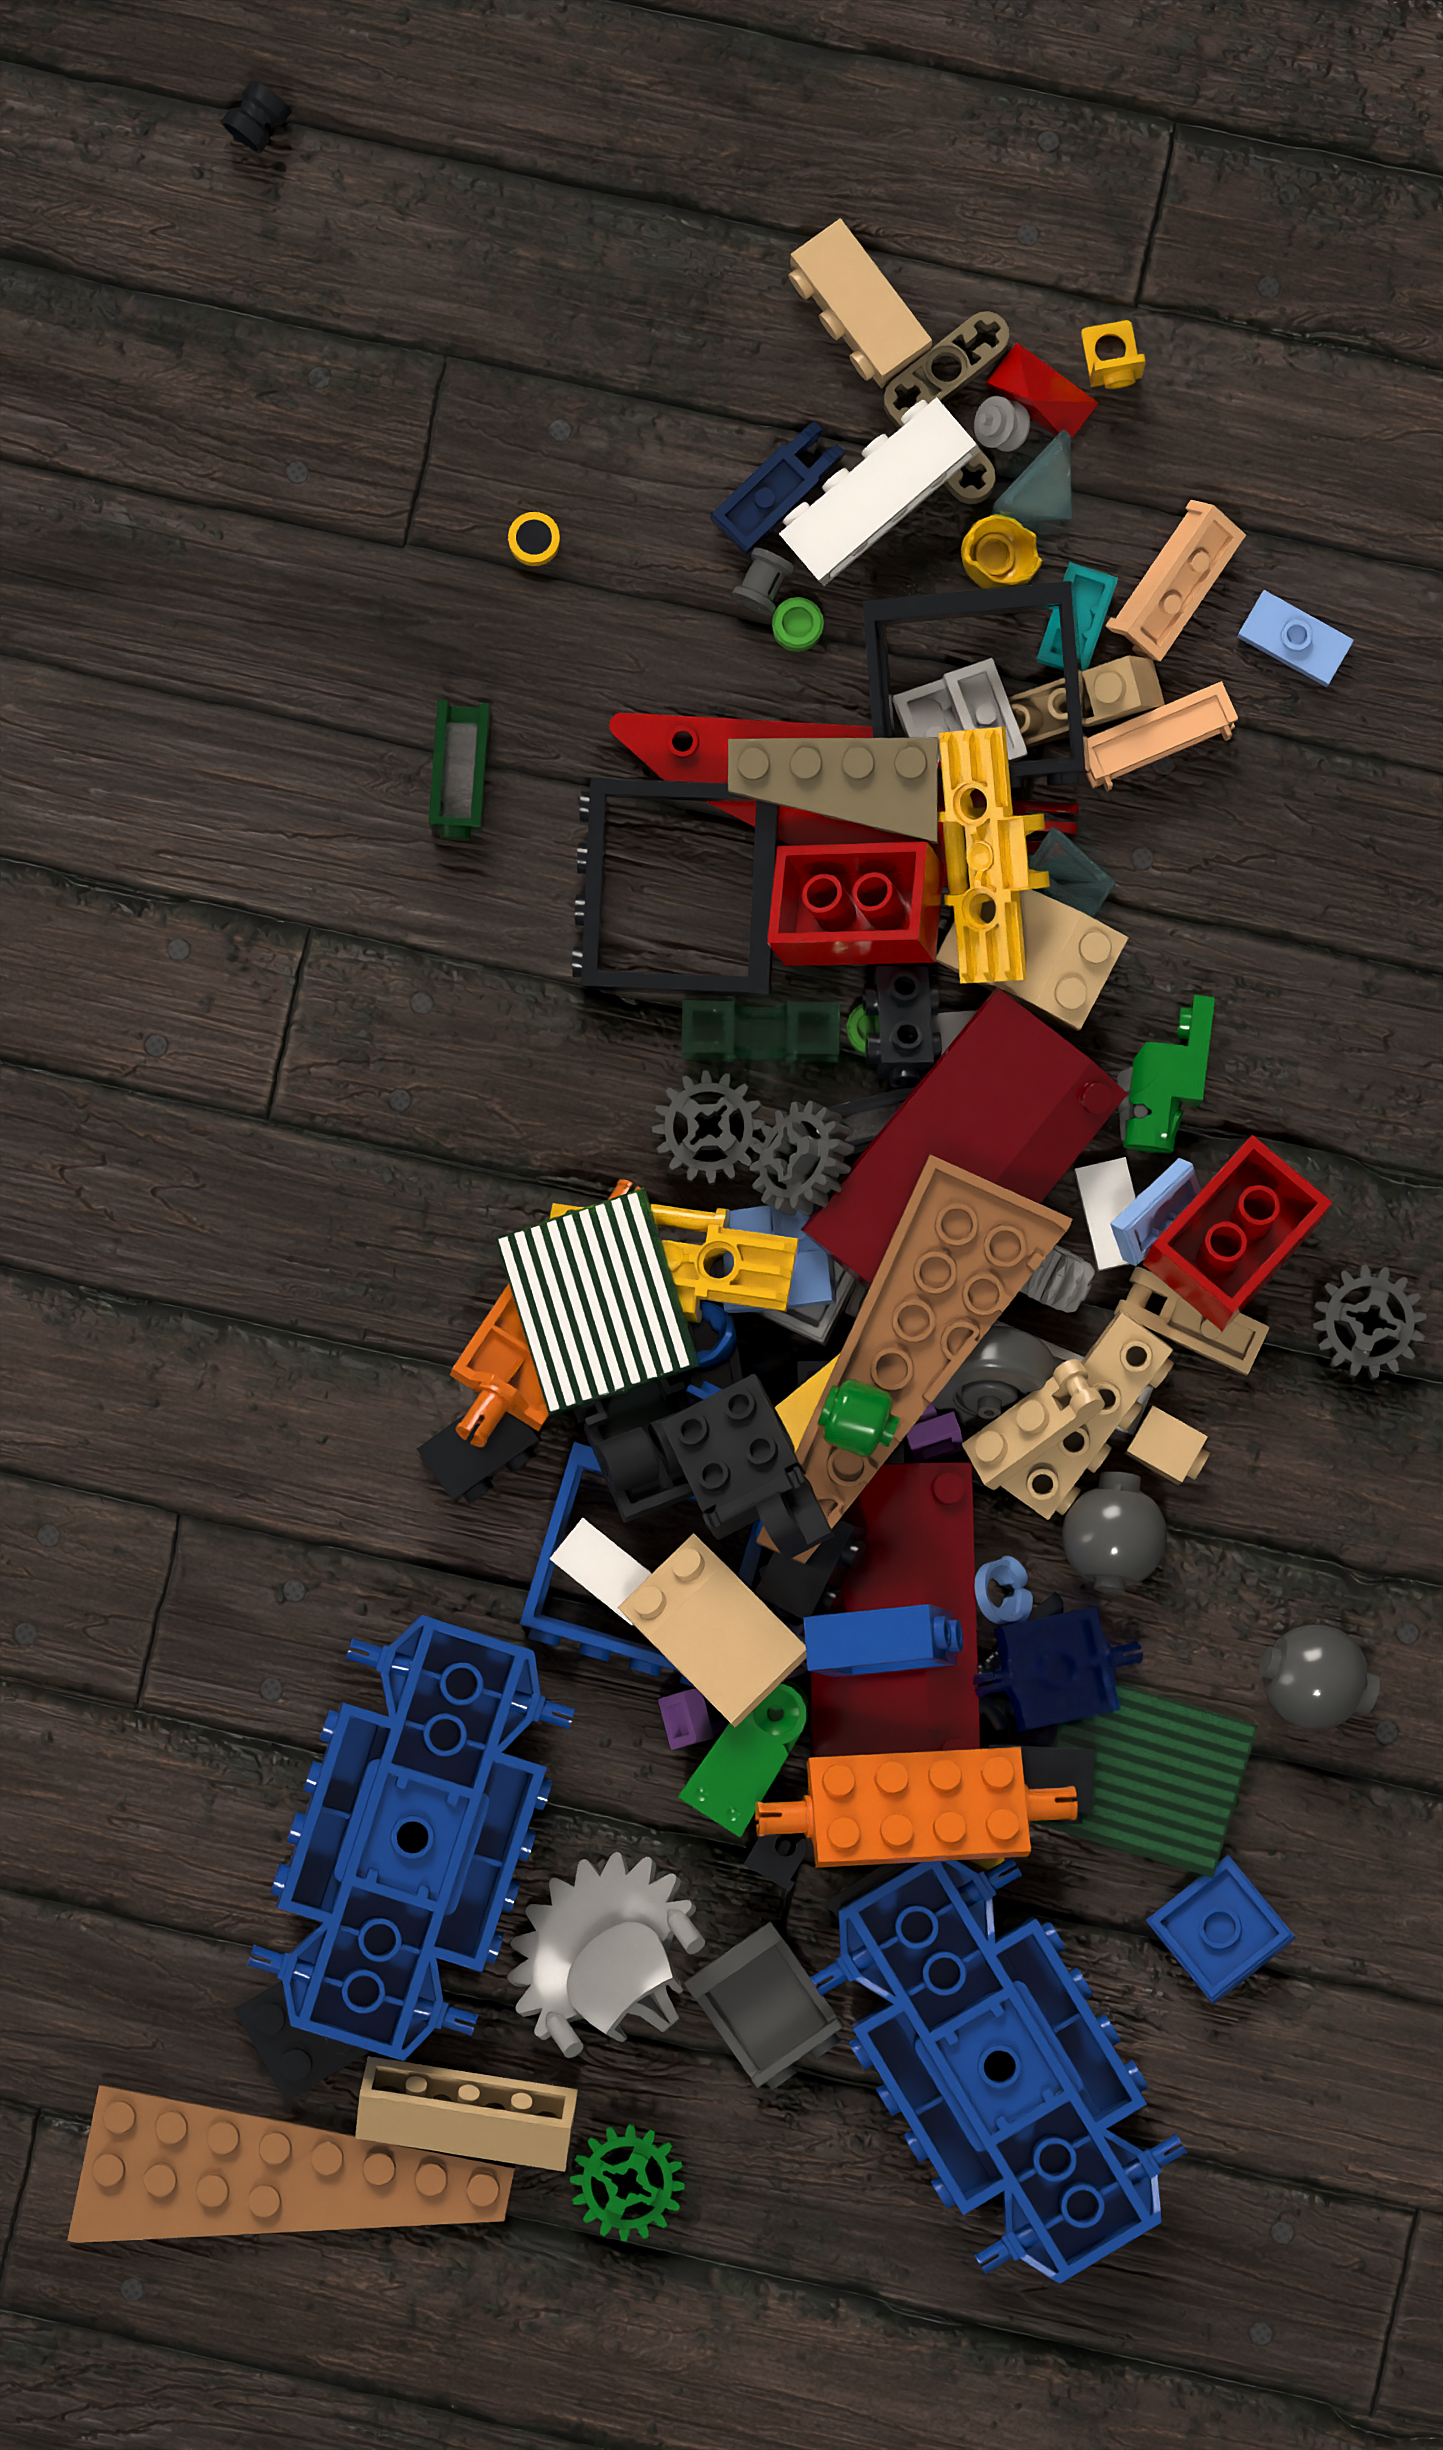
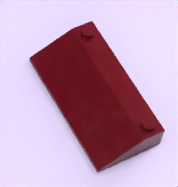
M995 988L852 1165L850 1173L845 1174L839 1181L842 1186L840 1193L832 1190L828 1195V1206L825 1208L819 1206L801 1228V1231L865 1289L869 1290L930 1155L1040 1204L1128 1093L1093 1060L1003 990Z
M972 1463L882 1465L842 1516L868 1530L863 1539L867 1543V1547L858 1567L853 1571L849 1569L840 1589L844 1590V1596L835 1614L930 1604L953 1612V1619L960 1621L963 1631V1650L956 1652L957 1665L843 1677H830L809 1671L811 1758L980 1749Z

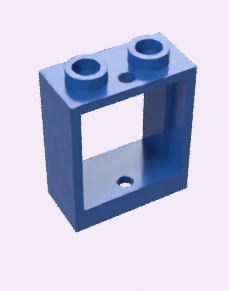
M930 1604L803 1617L808 1671L830 1677L957 1665L956 1652L963 1650V1631L960 1621L953 1619V1612Z

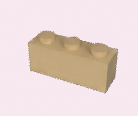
M841 218L791 253L790 268L792 272L788 274L790 281L805 300L811 296L823 311L819 314L823 326L835 340L843 337L853 350L849 358L858 373L866 381L873 377L882 389L931 349L932 339Z

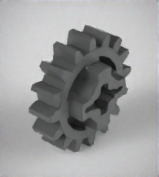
M703 1071L701 1083L695 1085L685 1075L682 1077L684 1090L681 1093L669 1087L665 1090V1094L671 1102L670 1106L656 1105L655 1114L665 1119L664 1124L653 1126L652 1133L654 1136L665 1137L666 1139L665 1142L656 1148L659 1156L672 1153L674 1158L671 1160L669 1170L674 1173L682 1166L688 1168L687 1181L690 1183L695 1181L699 1173H705L709 1186L715 1185L716 1173L724 1172L725 1176L732 1181L735 1179L733 1166L739 1163L741 1166L749 1169L752 1161L746 1153L748 1149L753 1150L754 1144L762 1143L753 1137V1133L762 1131L761 1128L765 1125V1121L752 1119V1115L761 1108L759 1100L748 1103L744 1101L749 1090L745 1083L735 1091L729 1088L730 1074L725 1073L718 1084L712 1083L709 1071ZM707 1094L721 1096L716 1104L699 1105L692 1099ZM738 1111L744 1122V1134L741 1142L730 1132L729 1124ZM677 1114L688 1124V1135L682 1140L680 1145L677 1144L673 1132ZM721 1115V1120L718 1123L720 1136L715 1138L708 1134L703 1139L700 1138L697 1141V1136L700 1132L697 1121L702 1118L710 1122L714 1117L718 1118ZM718 1151L722 1156L726 1157L715 1162L696 1160L702 1152Z
M808 1101L806 1106L798 1102H792L790 1115L778 1110L775 1112L777 1124L773 1128L763 1125L761 1130L766 1139L764 1143L754 1144L752 1148L760 1154V1158L750 1165V1171L760 1175L752 1186L754 1190L763 1193L761 1199L763 1203L790 1216H795L797 1211L808 1216L812 1215L814 1203L824 1208L828 1206L827 1193L830 1189L840 1193L842 1186L837 1179L840 1174H847L851 1171V1167L843 1163L844 1157L854 1152V1146L843 1142L851 1133V1129L840 1123L842 1119L840 1114L813 1101Z
M1362 1265L1359 1268L1358 1279H1353L1346 1270L1339 1274V1281L1342 1287L1339 1289L1327 1283L1322 1290L1330 1299L1329 1302H1316L1313 1306V1310L1324 1316L1323 1320L1311 1325V1331L1324 1332L1326 1338L1316 1348L1319 1352L1332 1349L1335 1353L1330 1362L1332 1368L1340 1365L1343 1361L1349 1363L1348 1377L1354 1378L1359 1373L1361 1367L1367 1368L1370 1380H1375L1379 1376L1380 1366L1382 1365L1392 1375L1399 1371L1396 1360L1398 1356L1409 1362L1415 1357L1408 1344L1410 1342L1421 1343L1424 1341L1425 1335L1414 1330V1326L1425 1321L1427 1316L1425 1313L1414 1312L1412 1308L1421 1299L1419 1293L1409 1296L1404 1294L1403 1289L1408 1281L1405 1277H1402L1394 1284L1389 1282V1268L1383 1267L1377 1274V1277H1371L1367 1265ZM1369 1288L1364 1301L1356 1305L1340 1302L1345 1295L1354 1290ZM1388 1296L1397 1303L1403 1320L1393 1317L1386 1304ZM1368 1310H1372L1375 1312L1374 1321L1381 1324V1327H1384V1329L1376 1328L1369 1335L1362 1333L1363 1324L1356 1321L1354 1316L1362 1317ZM1335 1325L1342 1326L1346 1330L1351 1340L1349 1350L1338 1338ZM1381 1340L1397 1342L1396 1346L1388 1353L1369 1357L1375 1343Z

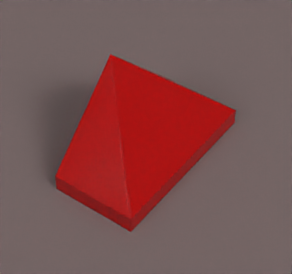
M1018 342L986 381V385L1000 396L1022 403L1027 408L1031 419L1066 445L1071 442L1099 405L1096 400Z

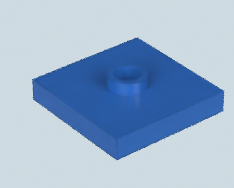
M1229 1855L1219 1861L1214 1866V1869H1209L1146 1919L1150 1928L1213 2005L1296 1940L1294 1934Z

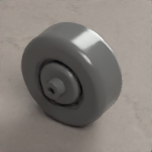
M992 1325L932 1401V1404L942 1415L954 1411L957 1422L960 1424L984 1428L1028 1394L1045 1386L1047 1380L1053 1377L1055 1371L1053 1355L1042 1341L1027 1332L1011 1327Z

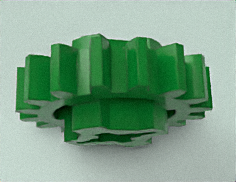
M629 2124L625 2136L618 2137L617 2132L612 2126L607 2127V2141L602 2144L598 2139L591 2137L587 2142L593 2151L592 2155L589 2157L584 2154H577L575 2161L584 2167V2172L570 2176V2182L575 2185H581L583 2192L573 2197V2204L581 2205L587 2203L590 2209L582 2220L585 2223H589L596 2218L603 2221L600 2235L604 2237L613 2226L619 2228L621 2241H627L630 2229L633 2228L638 2229L643 2239L648 2238V2224L654 2221L664 2229L668 2225L662 2213L664 2209L678 2211L681 2204L672 2198L671 2194L672 2191L685 2189V2182L673 2179L672 2173L683 2167L682 2161L667 2160L666 2155L670 2152L673 2145L670 2141L659 2147L654 2145L655 2130L650 2129L643 2138L636 2137L634 2124ZM634 2147L629 2158L616 2163L602 2158L607 2152L615 2148ZM651 2156L661 2168L664 2180L663 2188L650 2180L646 2165ZM629 2168L634 2169L638 2172L636 2181L643 2186L642 2189L649 2191L651 2194L642 2190L640 2192L630 2190L627 2196L620 2195L618 2193L619 2183L613 2179L612 2175L605 2171L614 2175L615 2173L624 2175ZM592 2176L605 2184L609 2196L605 2208L595 2198L592 2189ZM639 2202L653 2206L644 2215L634 2218H621L628 2206Z

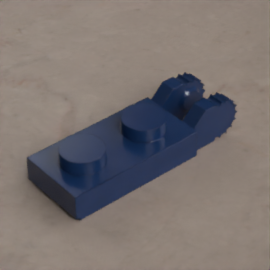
M815 421L808 425L787 446L783 444L710 515V520L745 555L750 553L819 485L820 479L825 477L845 455L846 452L836 444L828 448L809 469L797 458L820 438L823 429Z

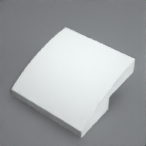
M993 658L946 673L940 680L893 696L892 701L906 738L938 737L939 740V732L1005 727L1008 763L1015 762L1028 755ZM939 747V761L941 762V758H940V747Z

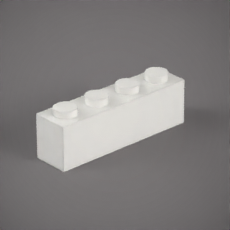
M937 397L929 404L925 400L916 403L902 416L903 427L890 438L886 434H882L873 440L862 451L861 454L865 459L851 472L846 468L839 470L822 486L826 493L811 506L807 502H803L783 520L787 527L779 535L823 586L828 584L981 451L975 441Z

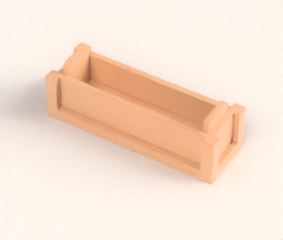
M1190 500L1186 506L1187 514L1116 619L1110 618L1105 625L1110 631L1124 635L1134 644L1132 650L1137 655L1161 662L1245 538L1246 534L1214 505Z
M1222 681L1087 738L1090 773H1086L1092 789L1103 784L1105 790L1109 791L1113 787L1112 779L1218 734H1222L1225 741L1229 740L1232 736L1231 730L1235 728L1233 722L1238 721V716Z

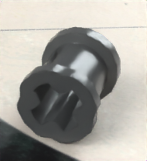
M755 547L751 553L753 562L741 586H735L731 596L751 610L765 615H772L776 608L773 603L774 598L784 578L791 576L794 566L779 555Z

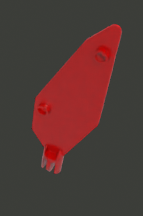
M618 713L611 718L609 724L611 733L664 781L728 783V739L873 738V727L640 713ZM680 733H689L692 736L693 743L687 751H678L674 746V740ZM938 787V811H945L943 787ZM974 789V793H970L973 807L987 808V800L983 792L979 789ZM1012 798L1013 815L1018 816L1027 815V812L1078 814L1079 803L1016 800ZM705 801L755 827L756 803ZM779 806L778 839L791 846L926 842L898 833L893 834L853 822L840 821L804 810ZM1044 821L1045 829L1032 832L1039 834L1077 835L1078 824ZM938 822V844L928 843L944 865L942 887H948L943 822ZM1026 841L1027 852L1076 855V844Z

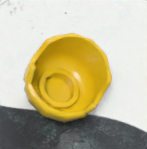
M994 514L978 520L972 525L962 541L961 557L966 574L981 589L1024 586L1032 579L1043 561L1037 553L1036 534L1024 528L1016 519Z

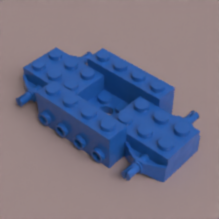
M420 1615L389 1646L383 1645L381 1648L352 1637L349 1647L367 1652L369 1655L366 1656L348 1650L345 1659L376 1668L375 1671L380 1672L387 1716L343 1702L340 1703L338 1712L328 1711L319 1739L327 1742L325 1753L321 1763L312 1761L303 1789L304 1792L311 1793L305 1814L296 1812L287 1838V1843L295 1845L289 1865L279 1864L270 1894L278 1896L277 1908L320 1921L321 1923L290 1953L285 1952L282 1954L254 1944L251 1954L269 1959L270 1962L249 1956L247 1963L248 1967L251 1966L276 1974L277 1978L282 1980L291 2026L404 2061L435 2028L441 2029L442 2026L468 2034V2036H471L473 2033V2026L455 2021V2018L476 2024L478 2014L448 2006V2003L443 2001L436 1958L479 1972L483 1971L485 1961L495 1963L504 1935L502 1932L495 1931L502 1910L511 1912L520 1882L512 1880L517 1860H528L536 1835L535 1830L528 1829L534 1808L543 1811L552 1785L551 1779L544 1778L547 1767L501 1752L532 1721L538 1722V1720L568 1730L571 1720L552 1715V1712L573 1717L575 1710L573 1707L570 1708L545 1700L546 1697L541 1695L533 1650L424 1615ZM410 1821L422 1824L428 1834L425 1846L420 1851L414 1853L402 1850L397 1842L399 1828Z
M1008 1857V1859L986 1872L981 1871L979 1873L974 1872L956 1860L915 1862L838 1909L840 1956L836 1958L837 1961L815 1975H811L810 1979L815 1986L833 1975V1978L816 1987L820 1996H823V1994L846 1980H849V1982L856 1980L888 2000V2002L850 2024L857 2037L848 2043L864 2070L874 2065L880 2074L884 2084L877 2087L876 2090L891 2116L901 2111L912 2128L903 2136L919 2163L929 2157L938 2172L939 2177L932 2180L931 2183L946 2209L957 2204L962 2215H965L1002 2192L1005 2234L1001 2236L1002 2239L978 2254H974L978 2263H983L980 2266L984 2273L987 2275L991 2270L1014 2258L1015 2261L1018 2259L1025 2261L1061 2284L1161 2223L1158 2174L1162 2173L1160 2168L1183 2154H1187L1184 2145L1180 2144L1181 2140L1176 2133L1152 2149L1146 2148L1142 2151L1107 2129L1147 2105L1141 2092L1149 2087L1133 2060L1123 2064L1113 2048L1121 2040L1107 2016L1103 2014L1096 2018L1085 2001L1093 1996V1993L1079 1969L1075 1968L1068 1972L1058 1953L1066 1948L1050 1921L1041 1926L1037 1918L1031 1915L995 1937L992 1897L996 1895V1890L1022 1876L1020 1870L1016 1867L999 1877L1001 1873L1016 1865L1012 1857ZM999 2050L1008 2052L1014 2060L1012 2075L1003 2081H994L988 2078L984 2071V2062L987 2056ZM1180 2144L1179 2146H1177V2147H1175L1174 2149L1170 2150L1169 2152L1165 2153V2152L1168 2151L1169 2149H1171V2148H1173L1174 2146Z

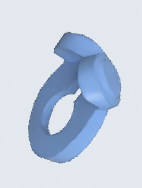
M1003 1556L1000 1560L985 1563L980 1567L975 1577V1595L978 1605L985 1617L996 1624L1010 1622L1018 1625L1022 1624L1027 1620L1032 1610V1593L1024 1588L1028 1581V1575L1024 1567L1011 1556ZM990 1579H995L1000 1586L1002 1585L1010 1590L1007 1597L1003 1598L1000 1608L993 1605L990 1601L987 1589Z

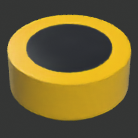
M540 512L522 514L512 523L509 529L508 541L510 550L518 561L528 566H541L550 562L556 556L560 547V534L556 523L552 518Z

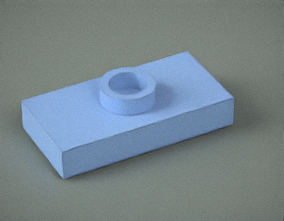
M1263 590L1237 638L1325 687H1328L1354 641L1352 638L1266 590Z
M1178 1158L1110 1223L1122 1260L1134 1266L1139 1264L1147 1256L1152 1244L1201 1192L1192 1163Z

